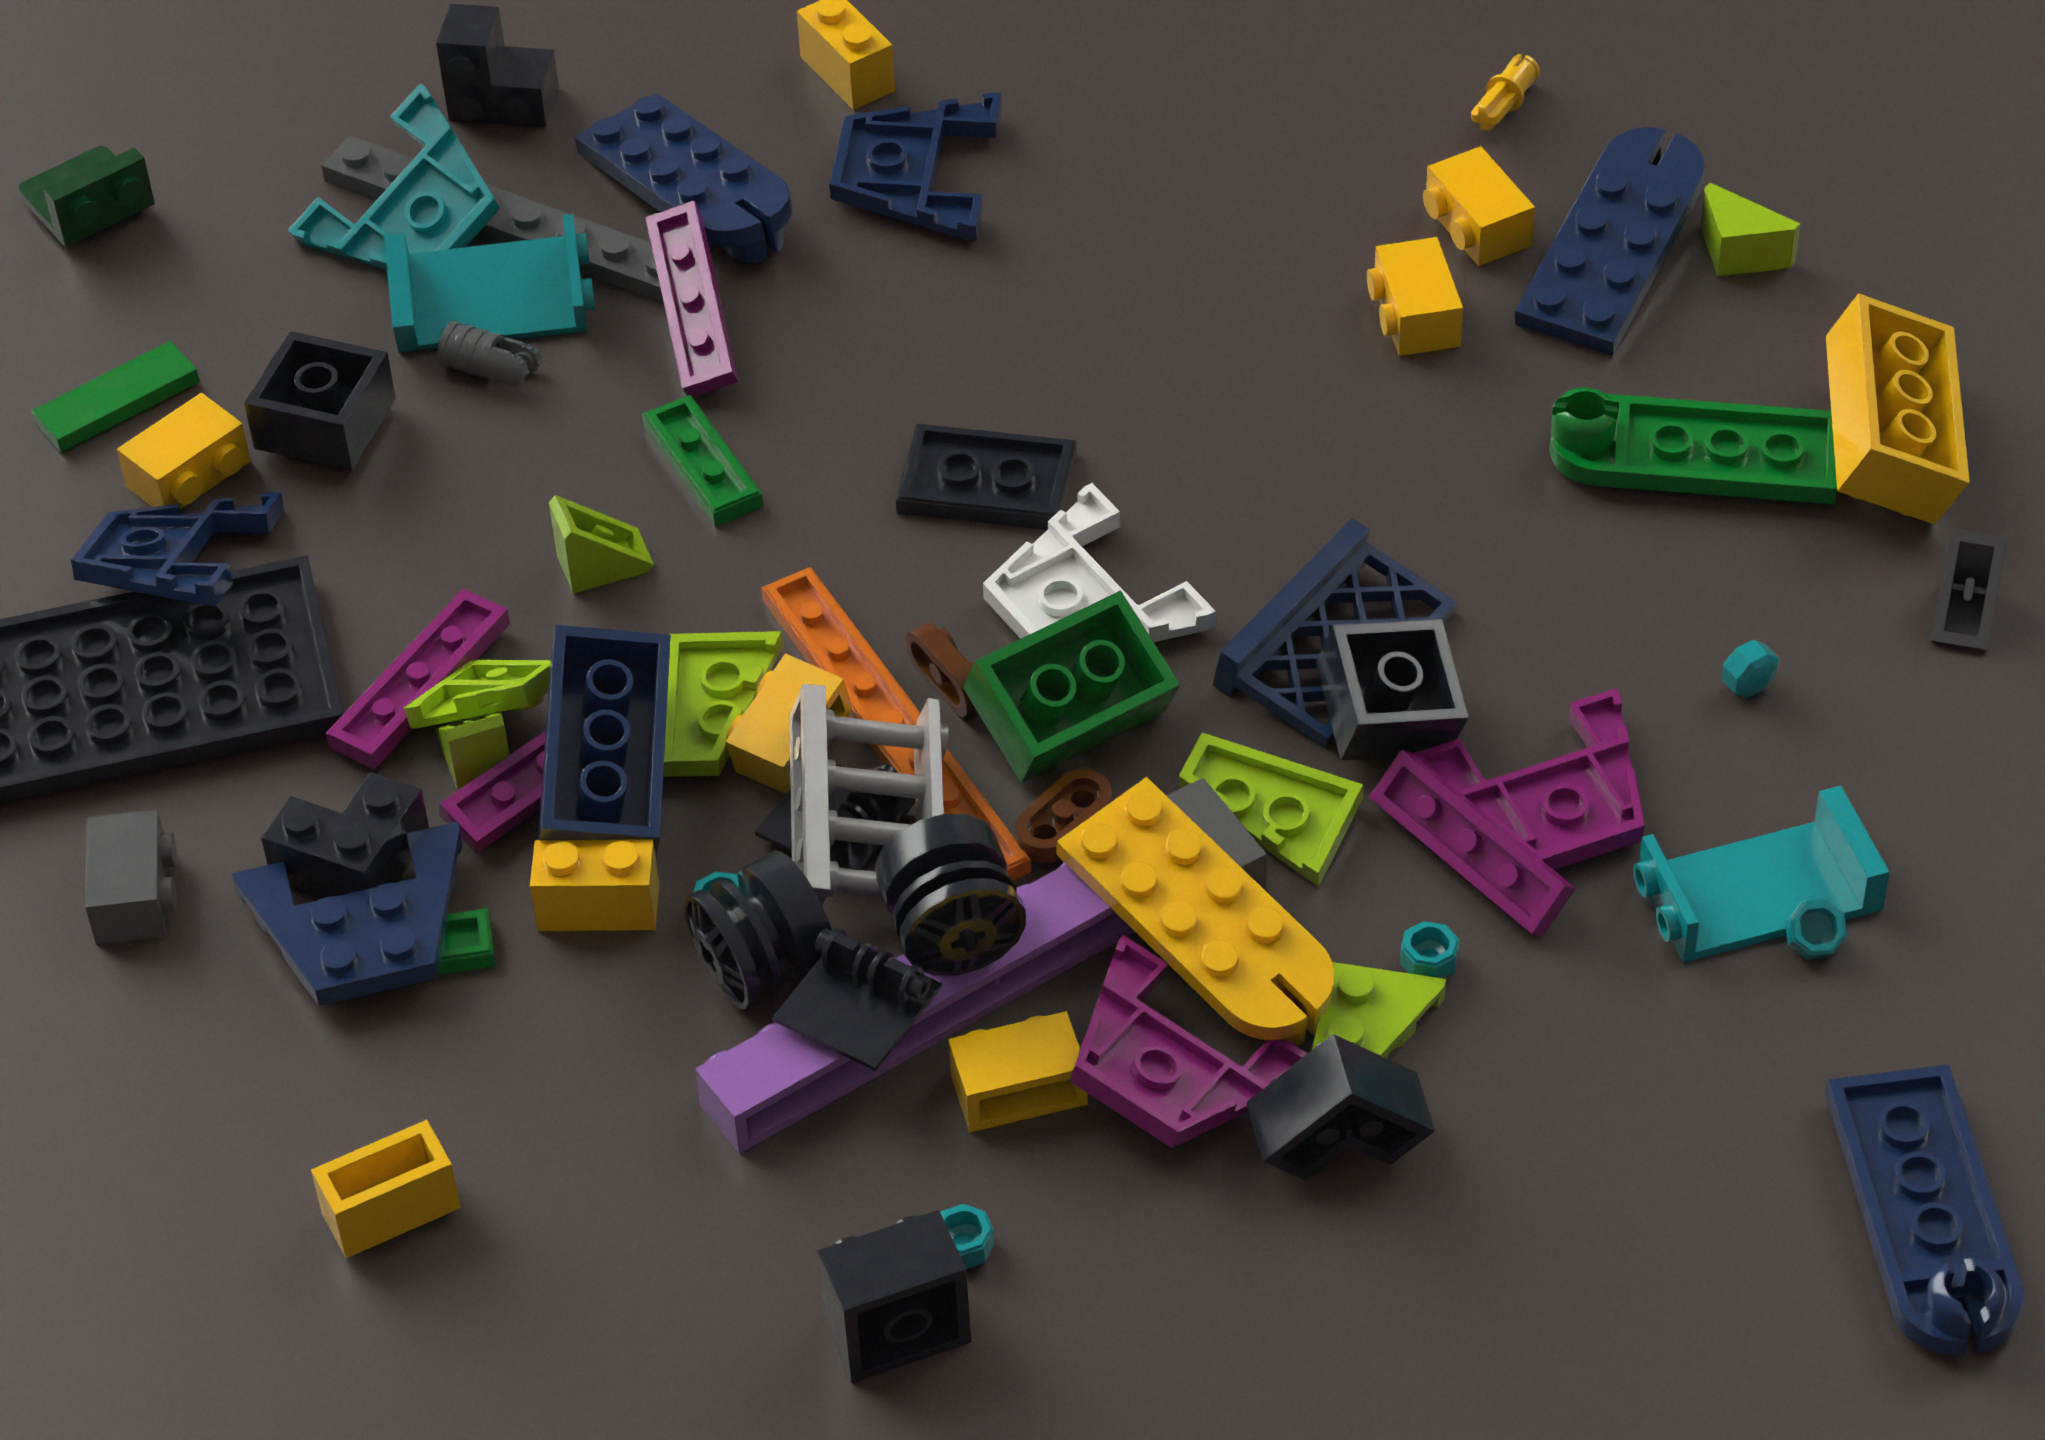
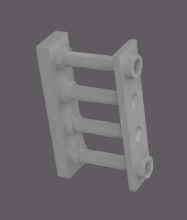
M802 684L789 714L792 860L808 879L822 906L826 898L834 897L836 892L882 896L876 881V872L839 868L836 861H830V846L833 845L835 840L885 846L898 832L911 825L837 817L835 810H829L828 795H831L833 790L915 798L916 822L944 814L942 758L947 750L949 733L947 723H940L939 699L928 698L916 724L907 725L837 717L833 710L826 709V686ZM832 740L914 749L915 775L836 766L835 760L827 759V745H830Z

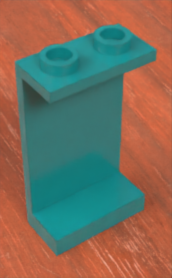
M573 214L563 215L565 236L409 254L405 233L384 235L392 328L398 353L438 348L441 335L451 321L475 326L478 329H486L492 333H500L510 339L587 331L585 311L595 310L592 279H581L580 265L590 264L587 235L586 233L576 234Z
M1841 785L1819 791L1814 822L1666 860L1657 840L1651 834L1642 837L1639 863H1635L1633 866L1634 880L1640 895L1643 898L1649 897L1656 909L1657 926L1665 942H1673L1683 963L1787 936L1785 922L1802 901L1827 899L1844 912L1845 920L1881 911L1884 908L1890 874Z

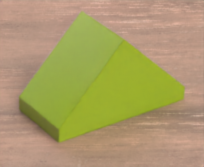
M1709 183L1704 188L1700 228L1717 277L1789 269L1795 264L1801 223L1715 184Z
M557 495L549 501L557 558L573 594L647 573L654 566L637 527Z
M492 713L434 727L457 791L510 755L502 714Z

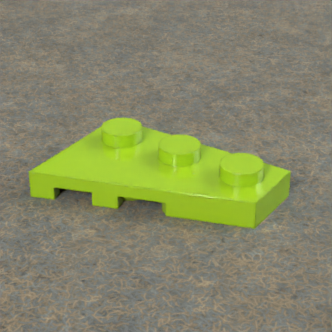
M781 631L669 634L671 639L663 777L720 776L730 756L725 743L728 729L738 715H743L756 697L761 679L768 671L772 670L783 647Z
M1203 732L1179 774L1180 789L1204 778L1262 848L1318 887L1363 800V784Z

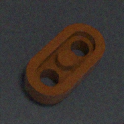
M926 622L905 634V645L910 660L917 672L958 716L965 717L976 711L963 689L974 661L969 663L957 650L950 633L944 628L938 629L930 622Z
M1077 769L1067 772L1021 812L1015 824L1016 841L1031 861L1053 863L1061 860L1056 854L1057 841L1112 802V787L1109 780L1101 773L1089 769ZM1080 805H1088V807H1084V808L1077 807V806H1080Z

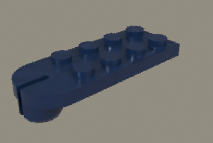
M658 93L637 100L634 105L609 118L598 120L592 127L574 136L577 152L660 212L695 201L702 214L708 244L724 247L733 260L741 264L752 265L762 263L768 258L765 239L769 240V246L774 250V253L779 254L785 243L783 227L791 218L793 211L790 192L786 182Z
M1651 127L1632 129L1612 139L1603 150L1516 307L1515 324L1613 356L1703 189L1705 164L1699 148L1688 138L1675 133L1665 151V130Z
M1950 1065L1828 1079L1825 1095L1891 1311L1898 1327L1917 1345L1944 1355H1965L1969 1332L1971 1333L1977 1353L1999 1347L2013 1335L2018 1326L2024 1302V1291Z

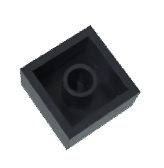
M289 331L244 402L254 449L353 471L396 399L388 353Z
M1442 619L1332 626L1318 656L1316 665L1340 760L1396 757L1401 750L1415 753L1458 739L1469 717Z
M939 1210L921 1216L905 1217L895 1222L892 1226L859 1237H845L835 1242L832 1246L817 1250L825 1324L851 1383L972 1342L967 1270Z

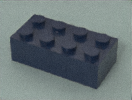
M555 625L549 670L538 840L653 839L655 856H657L661 827L671 635Z

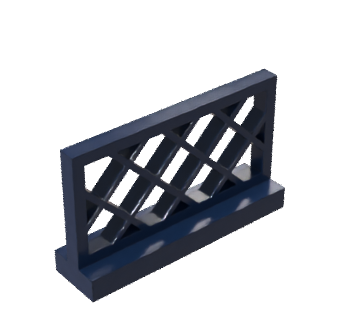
M1353 518L1220 651L1212 684L1229 697L1239 689L1323 748H1326L1335 739L1331 720L1326 725L1322 724L1306 713L1304 702L1326 701L1322 686L1301 687L1297 670L1317 669L1316 661L1319 654L1294 655L1292 641L1296 637L1320 636L1323 648L1333 625L1442 619L1444 624L1455 612L1457 601L1369 544L1367 539L1370 529ZM1368 565L1386 577L1388 586L1360 587L1357 574ZM1421 600L1435 611L1429 617L1405 618L1402 601ZM1391 601L1394 618L1366 619L1363 602ZM1352 602L1356 620L1327 621L1325 607L1329 603ZM1287 670L1290 688H1270L1259 681L1257 677L1262 671Z

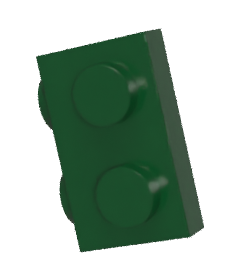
M98 146L27 179L18 186L20 198L64 247L83 240L155 204L145 158L135 147L115 156L107 147Z

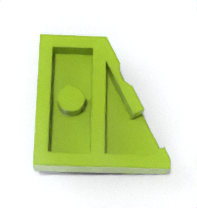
M470 660L404 707L410 728H422L507 710L523 711L534 708L544 701L543 695L548 692L550 660Z
M1332 962L1334 967L1332 998L1327 1010L1319 1018L1312 1050L1315 1046L1335 1034L1388 1059L1391 1051L1402 1047L1416 1032V1022L1432 1005L1438 1008L1442 1004L1446 992V979Z

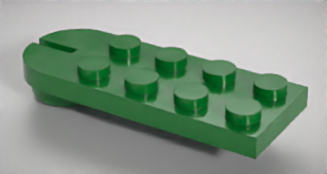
M1588 387L1567 391L1553 405L1549 447L1550 457L1557 469L1574 481L1593 486L1835 504L1837 481L1832 415L1829 410L1605 394L1600 390Z

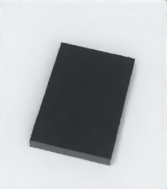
M916 424L896 496V513L1048 530V521L1058 511H1063L1077 455L1076 440Z

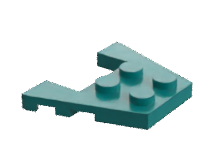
M420 83L390 116L399 129L424 147L357 223H352L321 198L317 197L288 229V232L299 244L387 270L384 235L405 233L409 254L463 248L472 241L501 207L427 88Z

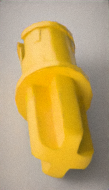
M1522 54L1514 56L1501 74L1495 75L1489 80L1486 85V94L1471 111L1472 121L1479 123L1481 130H1492L1508 111H1514L1521 106L1524 101V93L1540 76L1539 65L1532 57L1526 55L1521 62Z

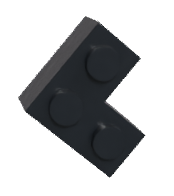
M449 4L436 41L448 119L452 121L547 127L559 90L554 50L505 46L499 7Z
M370 772L342 813L290 796L261 836L267 865L284 861L290 888L318 899L370 889L386 883H396L412 862L406 833L429 828L422 789Z
M1335 1034L1315 1046L1310 1053L1282 1075L1273 1079L1268 1086L1246 1102L1262 1161L1304 1180L1349 1146L1392 1165L1435 1132L1417 1072Z

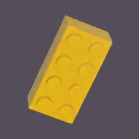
M1858 293L1826 335L1837 491L1850 495L1855 499L1864 500L1894 510L1902 515L1911 516L1935 525L1970 483L1954 327Z

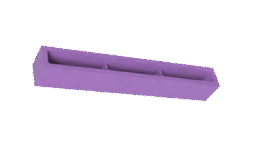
M1064 862L1057 870L1039 880L1017 888V894L1022 899L1026 909V927L1018 943L1002 958L980 970L957 976H933L924 972V975L941 982L942 988L876 1071L784 1026L771 1023L752 1038L728 1051L716 1053L706 1063L695 1068L700 1106L740 1154L1117 943L1123 935L1127 937L1135 931ZM904 954L895 958L909 966H912V964L908 961Z

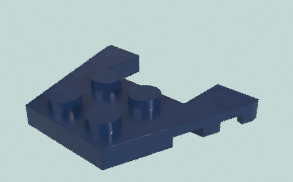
M1001 93L982 94V102L960 106L957 98L939 101L937 109L910 113L909 107L904 106L844 116L829 182L830 199L961 239L977 241L983 211L982 194L932 192L943 136L996 138L1002 111Z
M282 493L261 494L262 504L235 507L233 497L214 499L205 511L182 514L179 504L109 512L72 557L71 565L74 580L196 604L217 606L233 584L230 564L192 563V561L199 555L201 549L215 532L270 533L284 513Z
M458 822L406 833L416 878L386 883L370 889L294 905L285 862L283 861L232 873L236 893L243 904L246 902L254 912L256 921L265 934L271 935L282 950L284 960L318 1006L437 979L448 925L447 908L450 893L454 892L457 877L455 870L457 855L461 854L463 845Z

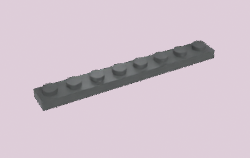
M349 136L321 167L324 181L377 200L414 158ZM487 184L501 208L476 236L495 243L565 236L563 215L570 213ZM573 215L576 234L586 233L590 264L580 265L581 274L664 303L651 242Z

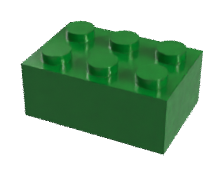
M1120 590L976 660L963 689L1019 781L1023 783L1165 712L1180 684Z

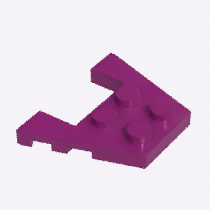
M1617 688L1570 703L1568 719L1587 748L1493 779L1485 780L1460 739L1413 753L1553 870L1641 842L1644 836L1645 823L1635 770L1632 769L1629 755V737L1622 717L1621 694Z
M1123 935L1116 946L1069 1081L1171 1148L1176 1147L1249 1112L1246 1104L1248 1100L1308 1054L1288 1040L1280 1039L1267 1040L1244 1066H1240L1142 1003L1149 993L1163 980L1168 963Z

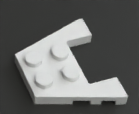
M1093 483L1086 485L1077 493V502L1067 512L1060 510L1048 521V530L1033 544L1026 542L983 583L984 600L1020 639L1120 590L1153 642L1207 631L1216 627V611L1187 581L1141 605H1137L1082 547L1120 528V511Z

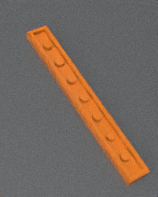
M811 567L761 587L762 601L806 661L811 665L844 678L853 708L848 718L907 725L916 724L920 715L919 710ZM868 744L882 764L892 766L898 773L915 775L914 749ZM947 749L942 758L944 814H968L985 821L996 835L1007 863V873L1012 879L1016 880L1031 873V859L1020 848L1014 836Z

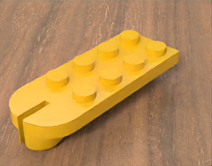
M1147 777L1057 841L1056 854L1234 1029L1247 1036L1265 1041L1286 1039L1295 1046L1305 1042L1306 1029L1315 1035L1319 1018L1327 1010L1333 993L1334 967L1328 952Z

